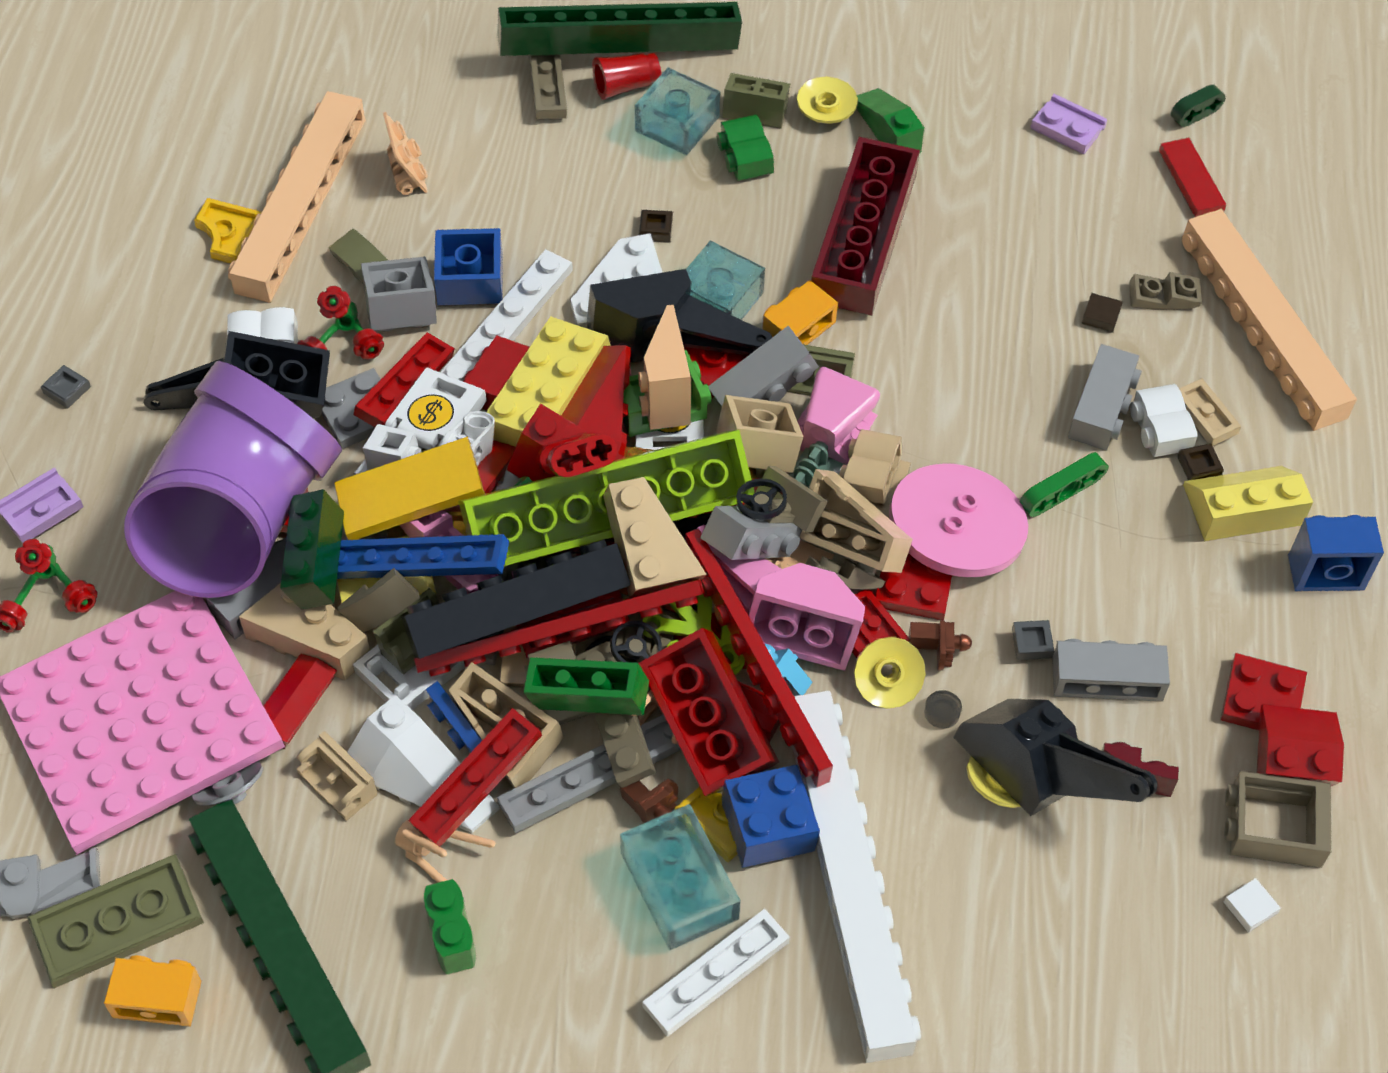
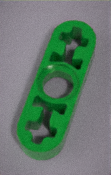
M1091 453L1029 488L1022 495L1019 502L1031 517L1039 516L1098 482L1107 473L1109 465L1098 453Z

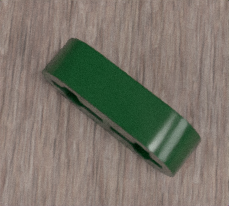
M1208 85L1180 99L1172 108L1171 117L1181 127H1187L1219 110L1224 104L1226 96L1216 85Z

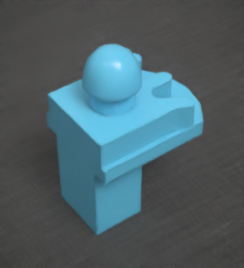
M765 644L793 696L804 695L813 682L796 662L798 656L793 654L789 648L775 651L774 647L770 644Z

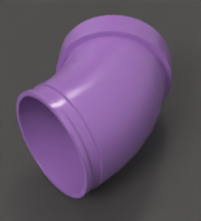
M222 361L214 363L194 390L198 399L178 425L145 477L127 511L124 523V533L128 548L143 570L156 581L175 591L205 598L224 597L238 593L250 586L258 578L281 529L289 517L292 497L303 494L312 480L321 481L342 452V448L336 439L301 408L254 376Z

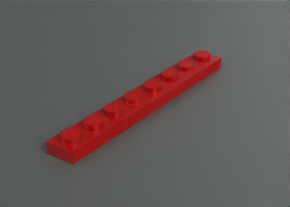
M698 528L686 533V543L706 573V576L701 580L704 589L703 595L706 598L710 597L715 605L714 613L719 624L722 627L726 625L731 633L730 641L735 653L738 656L743 655L748 664L746 668L750 680L754 685L759 684L765 694L763 695V700L768 712L772 716L776 714L781 723L780 731L785 743L788 746L793 745L798 753L797 761L805 777L810 776L816 788L829 783L833 764L708 543L700 538L702 535L700 529Z
M701 579L693 580L458 645L421 659L415 658V665L418 673L428 670L430 677L451 671L450 664L464 661L465 667H468L471 662L474 664L485 662V654L499 651L500 657L521 652L520 645L534 641L536 648L557 642L555 638L557 634L569 631L570 638L591 633L590 625L604 622L605 627L609 628L627 623L626 615L640 612L641 618L662 613V605L675 602L677 609L698 603L696 596L702 595L704 589Z

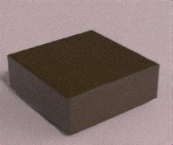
M641 209L639 235L651 234L653 242L671 243L673 211Z
M1091 293L1082 324L1113 332L1123 301Z
M1211 443L1179 450L1177 457L1188 480L1223 474L1224 469Z

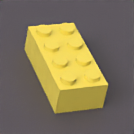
M550 316L487 410V413L492 415L495 420L493 440L516 446L522 431L540 403L557 414L562 415L604 346H611L608 335Z

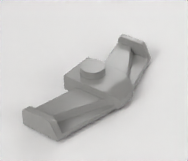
M97 847L89 849V852L42 870L41 861L37 854L0 860V916L12 919L28 917L100 886V863Z

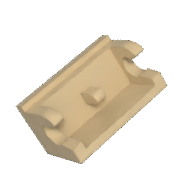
M325 731L319 734V737L297 757L302 763L297 768V773L345 821L350 819L378 795L374 778Z

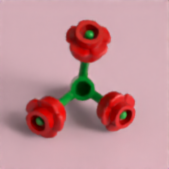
M329 286L325 292L322 291L318 295L317 304L320 306V313L328 319L332 317L336 319L319 339L308 336L304 341H298L297 344L327 350L324 344L339 329L343 331L353 329L357 333L352 340L353 352L356 356H360L362 359H373L381 353L384 347L382 335L373 329H363L357 318V306L354 302L350 301L346 291H341V288L338 286Z
M37 539L26 540L23 542L22 547L17 548L15 561L20 564V570L30 574L14 602L3 600L0 603V629L11 633L14 630H21L26 625L25 619L28 614L21 605L39 578L48 579L52 576H57L66 588L62 598L65 601V608L69 612L84 613L89 611L96 603L98 592L93 584L87 583L84 580L72 582L62 571L59 564L56 563V555L53 553L54 550L50 545L39 543Z

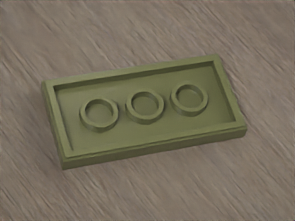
M176 854L27 917L48 977L54 988L114 963L116 958L123 959L204 923Z

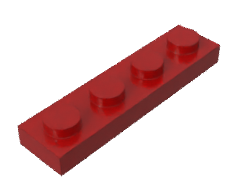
M426 332L355 405L353 415L373 427H376L377 424L385 426L387 419L426 367L439 372L453 357L455 348Z
M512 708L408 820L410 824L429 841L440 847L542 737L541 731Z

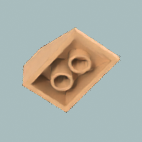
M674 305L666 306L645 353L644 372H638L640 392L645 393V396H639V405L642 409V417L647 416L650 430L691 425V376Z

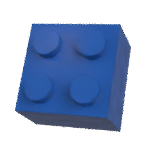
M500 228L435 230L434 283L437 305L499 304L502 301L503 251Z
M1317 515L1304 518L1288 554L1295 591L1365 590L1384 554L1376 517H1361L1360 515L1325 517Z
M797 765L724 781L721 799L722 807L728 819L733 841H735L737 846V853L742 868L815 852L820 829Z

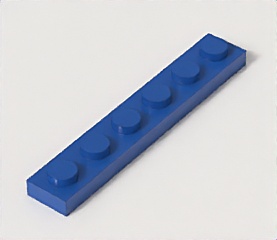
M504 534L341 540L337 579L382 578L393 568L403 577L503 574L510 541Z

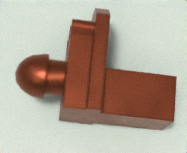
M954 622L910 623L909 643L917 649L937 650V670L943 671L944 667L952 666L955 649L962 652L967 651L972 646V640L968 635H954Z
M666 779L651 791L640 780L624 788L620 786L622 798L649 828L657 822L663 827H670L674 824L675 814L673 811H675L677 806L674 802L678 800L679 787L672 779Z

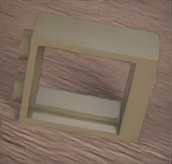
M1239 771L1234 783L1227 785L1225 805L1231 807V818L1226 820L1224 838L1230 841V855L1318 868L1323 867L1331 853V783ZM1246 798L1306 806V843L1245 835Z

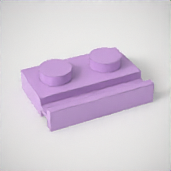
M1053 94L1051 100L1033 118L1031 129L1085 154L1098 138L1101 130L1105 129L1107 119Z
M52 468L1 499L0 515L23 543L43 533L84 506L81 499L63 477L61 478L57 470Z

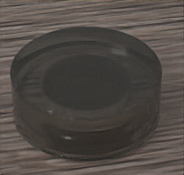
M935 691L926 700L924 714L931 725L943 729L950 728L960 719L962 703L950 691Z

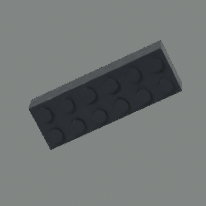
M604 539L580 547L581 555L572 558L569 551L545 559L547 567L537 569L536 563L511 571L512 579L502 581L501 575L476 583L477 591L467 594L464 587L441 595L444 601L442 603L432 606L429 599L406 607L409 614L401 616L415 658L421 659L630 586L631 584L617 543L607 546Z

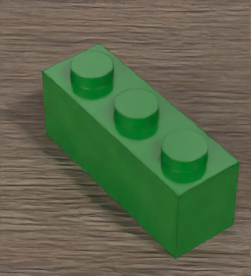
M530 657L524 694L540 710L644 715L649 679L639 663Z

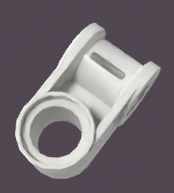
M482 411L467 413L452 430L445 434L441 445L468 436L478 467L480 462L492 451L494 417Z

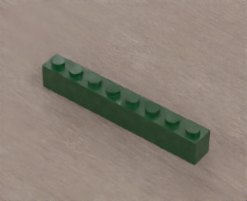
M738 2L498 7L497 39L500 56L738 50L742 18Z
M233 800L221 802L189 818L194 830L193 833L188 835L189 840L198 856L203 853L206 854L210 863L204 865V868L213 886L221 883L225 894L221 895L220 899L229 917L237 914L242 925L236 927V930L245 948L254 946L258 957L253 959V963L263 981L268 978L271 979L275 989L269 993L279 1013L287 1010L293 1022L286 1026L297 1047L303 1043L305 1044L310 1055L304 1058V1061L310 1073H358L371 1066L367 1050Z

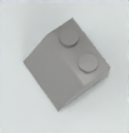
M426 256L361 263L367 313L371 329L375 331H391L395 328H421L426 325L437 324L435 291Z

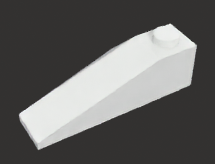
M396 695L366 719L347 752L374 778L377 790L383 789L398 796L400 801L409 805L413 803L420 807L461 764L424 721ZM488 794L459 828L473 833L500 809L499 805Z

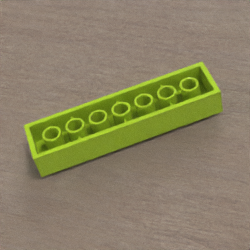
M732 430L614 460L605 467L573 477L556 475L458 502L467 536L504 534L510 541L504 565L507 566L612 538L613 533L603 494L609 484L644 477L671 520L676 521L713 511L715 506L736 505L738 489L752 479L740 431ZM754 487L746 490L743 494L753 495L755 493Z

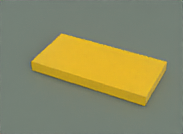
M468 436L334 482L339 506L344 511L343 525L348 540H357L459 505L458 501L485 494Z

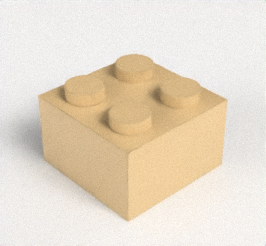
M725 395L716 427L717 434L732 430L740 431L748 467L767 470L768 466H776L784 472L793 473L803 441V434L791 404Z

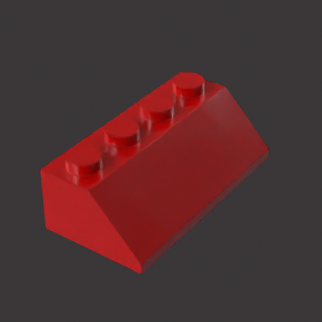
M701 628L639 663L649 679V686L704 796L707 797L723 790L725 780L760 773L780 763L712 631Z

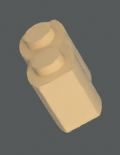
M861 429L857 439L852 438L848 450V458L850 460L848 465H842L839 476L869 502L885 504L893 477L900 463L902 437Z

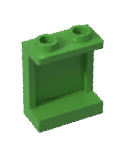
M685 350L691 376V422L707 419V404H711L712 399L708 385L701 382V373L697 361H691L687 350ZM638 374L629 376V385L624 390L623 403L628 405V415L623 417V423L629 437L661 430H650L647 416L642 417L639 396H645V393L640 392Z

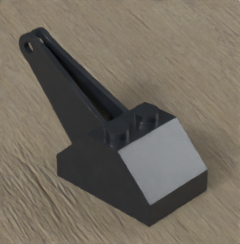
M686 269L590 285L586 328L608 335L611 346L626 345L630 347V362L632 363L644 361L645 353L667 305H674L685 348L749 356L772 338L768 331L690 296L692 283Z
M228 331L223 358L147 385L143 403L151 410L190 409L198 399L194 390L214 363L222 361L247 372L270 386L314 419L321 416L324 407L330 350Z
M1006 699L962 722L953 737L1030 816L1065 796L1142 802L1155 794L1158 788L1157 780L1151 772L1131 765L1078 740L1075 725L1050 700Z

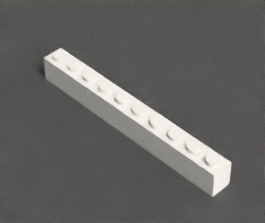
M830 691L794 696L833 764L830 782L816 788L811 777L803 775L797 761L799 755L793 746L796 764L820 829L816 850L866 1063L911 1056L914 1053L917 1040H921L920 1025L917 1016H910L908 1003L912 1001L911 989L908 979H901L898 966L902 965V953L899 943H892L889 931L893 929L892 912L889 906H883L881 894L885 892L883 876L880 870H874L872 859L876 858L875 844L872 836L866 837L864 825L867 824V813L864 802L857 801L855 791L859 790V781L856 769H849L847 758L851 757L848 737L841 736L839 728L843 724L841 707L839 703L833 704Z

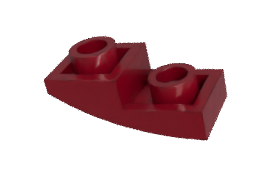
M1124 742L1104 743L1101 751L1151 772L1158 784L1155 794L1171 797L1178 782L1179 767L1169 766L1162 761L1142 762V748L1131 747Z

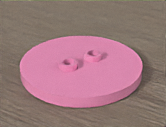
M934 464L919 468L901 480L894 491L890 504L889 519L913 539L908 553L929 568L948 575L983 577L1000 572L1018 558L1028 535V519L1023 505L1019 502L1017 496L995 477L969 466Z

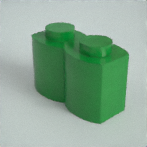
M757 115L721 122V132H717V142L720 151L725 150L726 152L725 162L729 173L734 172L738 181L774 173L773 152Z
M454 879L427 885L424 891V904L440 967L447 975L474 968L476 962L475 945L472 930L467 921L463 894L459 885Z

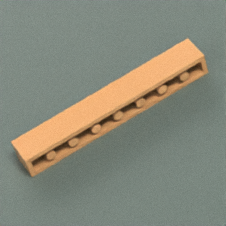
M327 91L322 102L317 103L314 117L310 124L305 125L300 143L292 149L287 167L281 170L274 191H270L267 196L266 206L262 213L256 216L252 232L249 237L244 238L236 261H232L229 266L228 278L231 280L234 294L271 303L365 122L362 99Z
M1219 209L1188 219L1184 235L1182 236L1185 250L1194 257L1201 273L1207 276L1214 286L1217 296L1223 299L1230 309L1233 319L1239 322L1246 332L1250 344L1257 348L1264 359L1266 367L1273 371L1281 383L1284 393L1289 395L1298 407L1300 416L1307 420L1313 431L1348 419L1357 398L1223 210Z

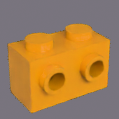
M809 280L800 288L796 287L791 290L784 300L777 305L770 306L765 311L762 329L768 331L774 337L785 327L789 326L802 344L808 345L836 323L838 302Z
M139 955L130 956L129 959L116 958L104 1005L112 1018L191 1026L202 981L195 966L183 960H170L168 963H159Z

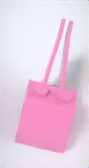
M706 525L698 527L701 533H703ZM708 544L764 644H770L774 647L775 651L789 648L799 659L845 671L863 622L865 606L835 572L803 563L782 569L764 558L731 560Z

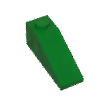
M880 88L857 95L856 109L878 141L918 149L921 154L925 127L910 106Z

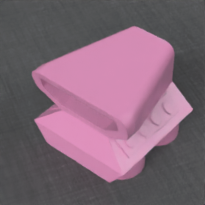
M821 367L816 373L810 402L797 421L803 434L800 451L803 452L806 447L809 448L811 444L821 441L828 446V457L843 464H848L850 460L848 458V450L852 438L857 439L861 429L870 431L873 422L878 416L872 410L879 401V391L827 367Z

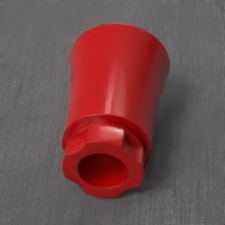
M640 53L620 57H595L592 63L594 84L602 100L630 90L648 87L650 84L658 83L661 80V67L655 53L646 55Z

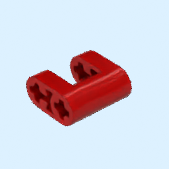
M580 433L542 446L537 454V464L544 473L561 477H573L611 464L617 455V445L610 436L605 434ZM563 453H566V455H572L573 459H575V461H572L571 458L562 459L558 461V466L556 460L561 459Z

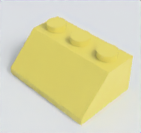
M1284 466L1184 481L1183 484L1204 541L1301 526L1313 504L1302 474Z

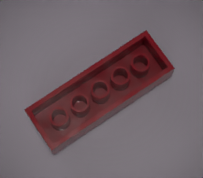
M864 137L858 138L811 277V281L838 302L837 308L870 316L873 315L916 179L920 150Z

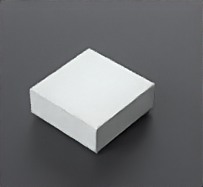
M1256 878L1228 895L1224 900V904L1248 933L1278 914L1281 909Z

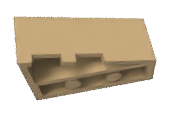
M815 469L809 489L828 502L814 531L805 532L802 530L799 538L882 572L902 573L913 539L836 472Z
M644 477L612 483L607 486L603 498L614 541L617 543L631 584L626 587L629 598L697 579L702 580L706 576L702 566Z
M281 583L239 616L246 639L255 643L258 640L272 646L276 652L283 655L288 653L298 657L302 653L318 658L336 669L335 677L344 681L355 672L353 664L370 651L367 636L331 604L301 610L280 589Z
M473 662L449 689L455 704L481 740L490 733L512 708L541 731L542 737L506 775L513 788L530 781L565 738L559 723Z

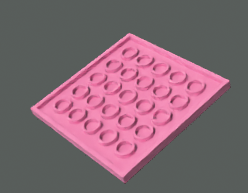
M173 591L0 676V697L76 854L99 844L285 747L204 599L178 591Z

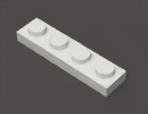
M763 909L642 1001L643 1008L668 1037L789 943L790 937L766 909Z

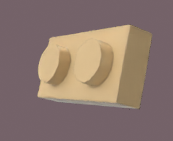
M1203 378L1179 388L1186 410L1191 415L1196 429L1208 444L1211 443L1214 446L1239 434L1241 425Z

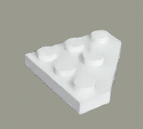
M651 234L622 238L612 247L571 298V309L576 325L584 328L587 326L591 284L662 273Z

